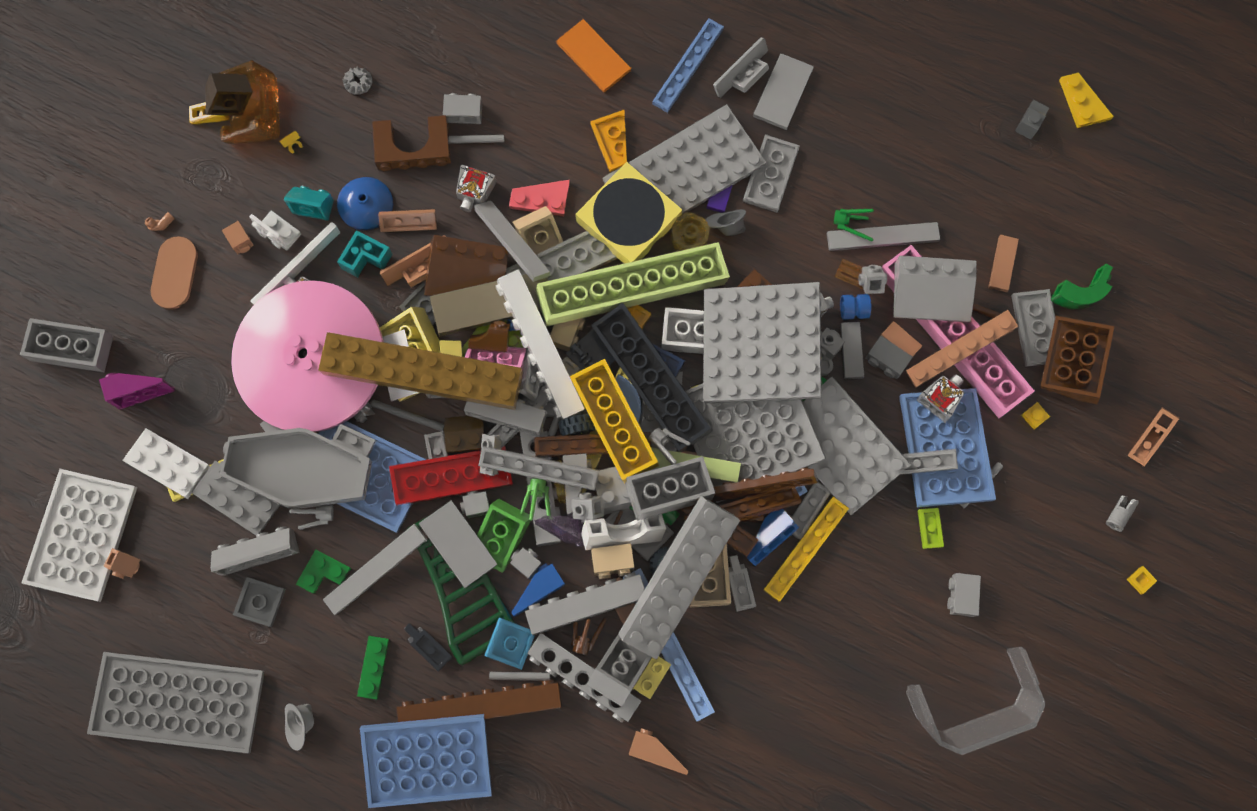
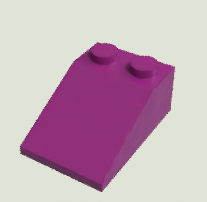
M110 373L105 378L99 379L105 401L119 410L175 391L172 385L162 378Z

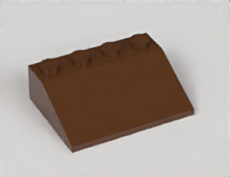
M433 235L430 243L424 296H433L497 281L498 278L505 276L508 251L503 246Z
M1055 316L1040 387L1078 401L1098 404L1115 326Z

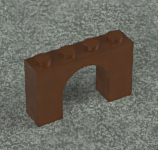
M446 115L428 117V141L422 149L410 153L403 152L395 146L394 127L391 120L372 121L374 159L378 170L389 171L394 168L405 170L410 167L426 168L429 165L445 166L446 164H451L449 128Z

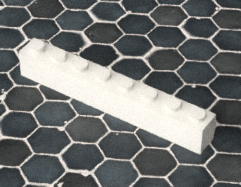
M519 269L498 278V285H496L498 294L500 296L503 295L505 298V309L513 315V326L516 331L520 330L521 343L524 348L528 347L529 360L532 365H536L539 371L536 372L537 377L541 383L544 382L547 388L545 393L548 400H552L555 405L553 410L556 417L564 420L583 412V404Z

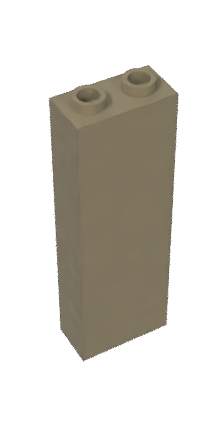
M527 274L522 275L539 313H542L535 290L538 283L548 281L547 277L533 282ZM497 281L430 296L439 337L487 326L495 321L504 322L507 319H514L512 313H508L505 309L504 303L506 301L504 296L498 294L496 289Z

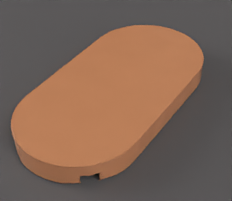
M172 237L161 245L158 252L151 285V296L156 304L167 310L179 308L190 297L198 253L194 244L187 238Z

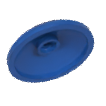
M361 177L350 181L342 188L337 199V208L342 220L350 227L357 230H372L380 226L379 212L392 211L393 198L388 187L380 180L371 177ZM361 197H366L364 201H360Z

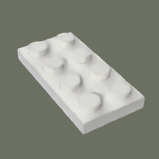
M146 428L123 459L125 463L186 499L190 497L192 491L210 468L207 463Z

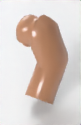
M167 212L161 220H154L152 217L147 218L145 225L151 231L164 230L175 218Z

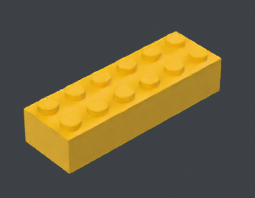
M603 359L570 376L624 484L629 476L648 472L659 467V463L606 360Z

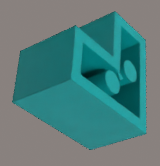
M356 230L337 263L342 270L358 278L367 262L383 270L393 254L388 246Z

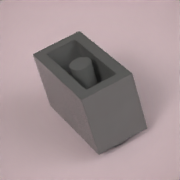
M880 336L865 359L868 360L871 366L882 369L886 376L897 379L913 356L883 336Z

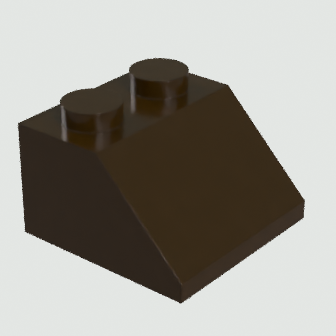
M210 73L205 85L206 115L242 116L253 93L247 75Z
M471 416L445 418L444 436L447 455L480 451L482 449V434H485L484 421Z

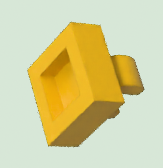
M293 131L279 141L284 148L288 146V150L291 153H294L292 149L293 144L296 143L300 148L303 147L302 143L297 141L300 136L296 131Z

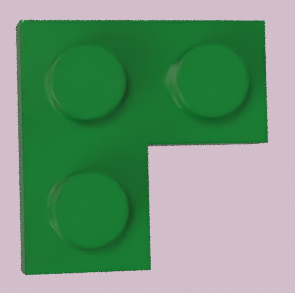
M315 550L296 585L315 594L324 577L341 585L351 568Z

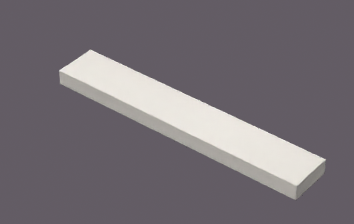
M331 222L251 300L253 305L270 292L284 286L283 282L288 277L294 279L340 234L337 226Z

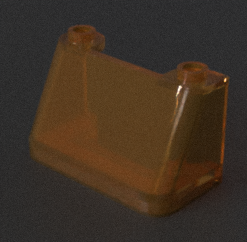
M253 60L219 72L220 74H246L253 91L243 115L230 116V126L226 125L221 128V141L227 144L268 141L278 138L280 136L278 89L274 73Z

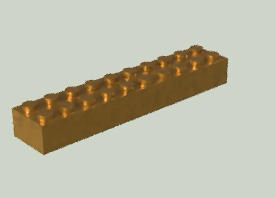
M330 332L326 334L318 369L323 375L516 410L523 375L522 368Z

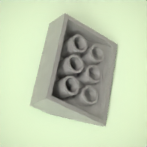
M899 256L895 262L894 318L970 323L976 285V261Z

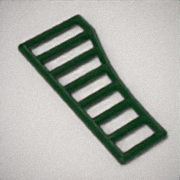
M422 519V520H420L419 522L415 523V524L419 527L420 530H421L422 528H421V526L419 525V523H420L421 521H423L424 519ZM428 538L417 549L431 576L441 604L449 647L458 663L464 665L485 653L490 640L463 655L458 646L460 643L493 625L499 618L512 623L515 622L487 573L466 588L463 586L446 596L443 584L455 578L456 575L451 570L439 577L435 566L445 560L441 554L431 559L427 548L432 546L433 543ZM484 584L489 595L451 616L448 604ZM495 603L499 612L455 637L453 624L487 604Z

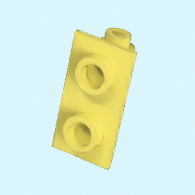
M659 656L657 660L651 658L633 689L651 699L671 664Z

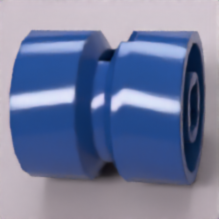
M858 294L855 298L853 295H842L840 299L842 319H854L855 316L858 319L870 318V295Z

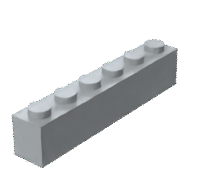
M633 572L624 575V579L617 581L615 578L606 581L605 585L601 587L597 585L589 586L586 588V592L580 594L578 591L568 593L567 598L561 600L559 597L548 600L546 605L541 606L540 603L531 605L529 610L525 611L531 634L534 636L635 603L639 600L645 589L640 574L636 575Z

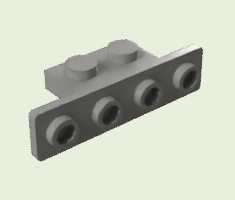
M761 37L713 84L718 97L721 98L732 86L745 93L769 70L768 64L760 60L768 52L764 38Z

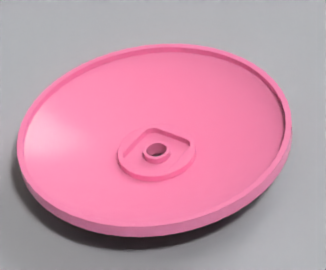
M301 281L275 289L251 308L236 333L232 350V372L242 399L258 417L283 430L303 428L315 433L343 424L367 404L378 385L323 375L318 371L327 332L383 342L382 333L374 315L358 297L346 289L331 283ZM301 349H307V356L305 358H299V351Z

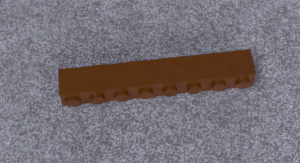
M553 679L542 681L540 686H534V683L522 684L520 689H514V686L502 687L500 692H494V689L482 690L480 695H474V692L462 693L460 698H454V695L442 696L440 701H434V698L422 699L420 704H414V701L402 702V706L396 708L398 722L479 714H484L485 719L562 708L559 683H554Z

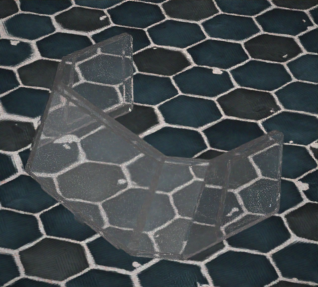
M1022 646L1007 649L1022 687L1014 705L945 731L937 729L920 685L907 686L908 690L906 693L916 718L920 720L925 730L940 746L964 755L1036 728L1045 707V700L1038 686L1040 683L1028 654Z

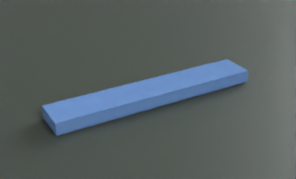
M708 18L652 101L653 105L667 113L669 112L722 33L724 26Z

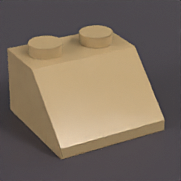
M546 206L513 221L517 233L536 255L563 242L554 217Z

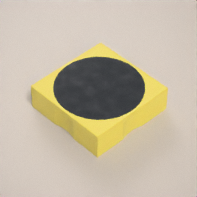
M628 162L576 213V222L595 239L604 243L612 254L624 264L641 260L650 251L654 243L663 237L682 218V209Z

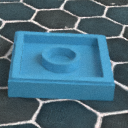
M499 618L484 656L522 670L534 636L531 634L530 629Z

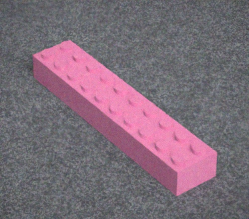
M912 245L882 266L884 273L887 274V285L893 292L895 262L898 257H921ZM972 316L970 323L916 319L940 349L945 348L980 327ZM994 342L955 364V367L970 385L976 388L977 393L998 418L1002 417L1034 392L1033 388Z

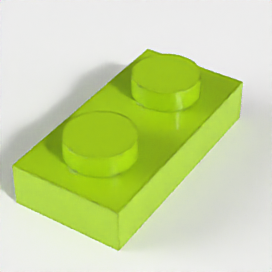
M939 508L919 509L918 517L923 549L944 547Z

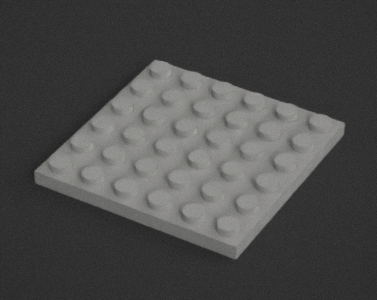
M819 282L704 289L703 401L705 403L822 398Z
M703 384L686 391L713 429L711 433L694 444L697 455L741 463L738 482H741L743 479H758L764 475L775 476L785 471L795 472L826 459L801 399L705 403L703 401ZM710 478L714 487L720 486L725 482H732Z

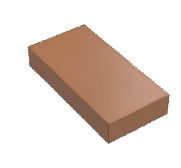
M894 321L881 334V336L911 356H914L922 347L919 342Z

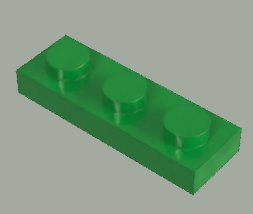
M368 637L358 697L379 698L390 639Z

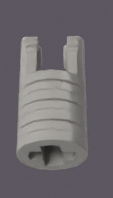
M1122 495L1106 524L1113 530L1123 531L1139 503L1138 500L1132 499L1125 509L1124 507L1128 500L1126 496Z

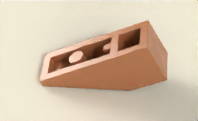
M1162 407L1128 456L1145 466L1180 417Z
M641 728L640 732H635L629 751L630 756L685 775L688 774V770L656 737L652 736L653 732Z

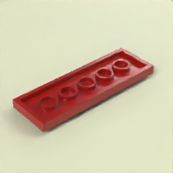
M481 450L389 466L396 506L465 494L471 491L509 486L513 484L511 473L498 471V474H494V476L480 473V466L478 465Z

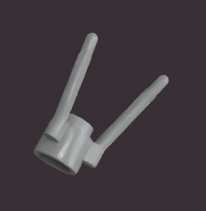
M657 428L648 439L661 451L671 465L676 464L674 457L664 447L669 441L667 436L688 446L690 442L671 433L666 428L663 430Z
M333 505L318 506L316 510L291 509L289 511L290 513L316 514V519H320L319 521L299 526V530L328 524V521H333Z

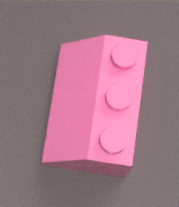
M508 347L507 352L468 349L465 357L520 367L523 371L526 348Z

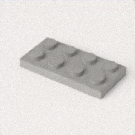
M214 461L192 491V494L253 534H260L280 507V504L220 476L221 473H219L220 463Z

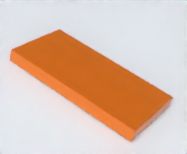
M584 19L556 40L557 45L604 93L631 71L626 62Z

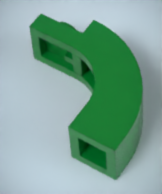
M1105 264L1097 269L1088 288L1079 287L1068 280L1063 281L1057 285L1050 301L1068 309H1082L1104 298L1112 288L1107 283L1111 279L1112 275L1110 273L1113 267Z

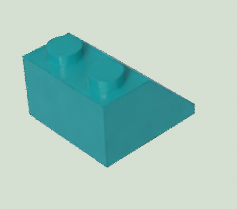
M300 186V188L293 187L284 197V201L292 214L329 221L334 200L328 191L322 189L315 191L309 187Z

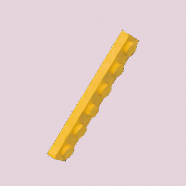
M832 497L764 588V591L780 602L849 508L835 497Z

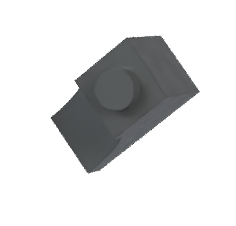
M1033 99L1015 131L1031 140L1045 119L1049 107Z

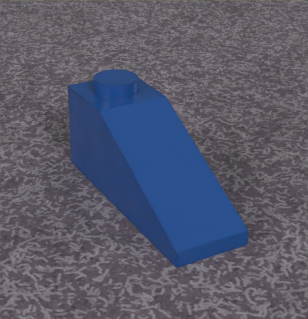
M784 509L770 512L764 519L756 537L758 542L747 556V559L753 565L759 564L799 528Z
M546 563L537 569L538 573L534 575L511 612L514 617L529 609V606L537 604L565 586L553 564L548 566Z

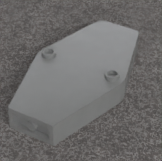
M294 428L228 437V442L224 444L223 453L225 456L219 465L220 476L286 508L300 509L360 501L366 498L372 466L371 459L308 429Z

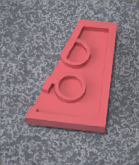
M570 180L514 188L511 192L509 209L534 212L546 206L552 215L564 216Z

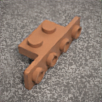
M430 243L380 271L386 285H390L404 277L412 288L426 280Z

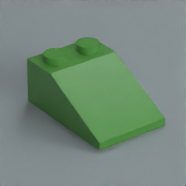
M497 499L490 505L477 537L497 563L494 569L503 573L511 560V556L525 535L531 520L529 519V514L524 512L521 515V510L501 499Z

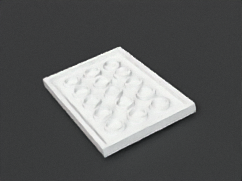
M59 469L22 584L101 602L111 570L104 567V564L112 548L118 550L137 487Z

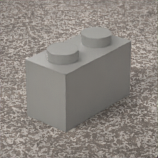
M457 93L444 95L443 115H446L448 123L481 124V96L476 94L459 95Z
M961 573L952 575V578L949 579L951 597L948 598L947 603L950 614L970 617L979 616L981 576Z

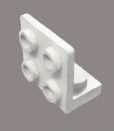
M270 211L262 221L253 214L249 216L253 221L251 225L257 229V232L262 237H268L272 240L271 243L278 249L282 247L287 251L301 235L300 231L273 211Z

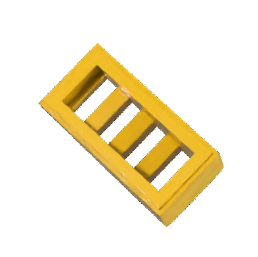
M206 102L189 107L190 124L229 120V115H205Z

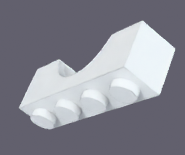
M662 514L639 521L634 520L622 525L609 524L602 518L585 520L581 535L585 550H591L593 548L630 543L634 545L662 541L666 527Z

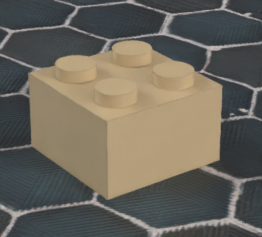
M631 543L591 549L595 577L599 576V579L611 578V574H618L619 577H622L634 571Z

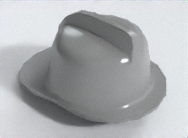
M289 703L285 706V735L290 747L298 751L304 746L305 734L313 727L314 718L310 704L295 706Z

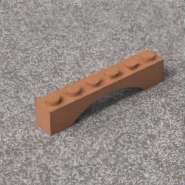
M1007 310L906 370V373L915 388L966 357L1012 332L1018 325Z

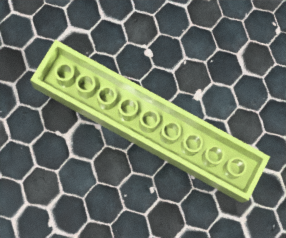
M718 242L538 283L535 292L545 326H551L610 312L622 303L626 307H631L724 285L730 276Z

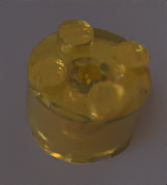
M685 213L679 216L673 224L671 242L674 249L678 252L707 245L710 232L707 221L694 213Z

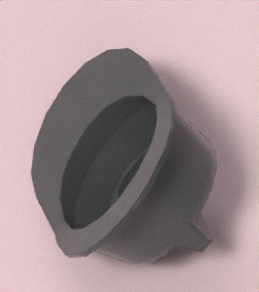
M740 209L713 214L704 220V226L718 228L725 236L743 233L746 230L743 219L746 211Z

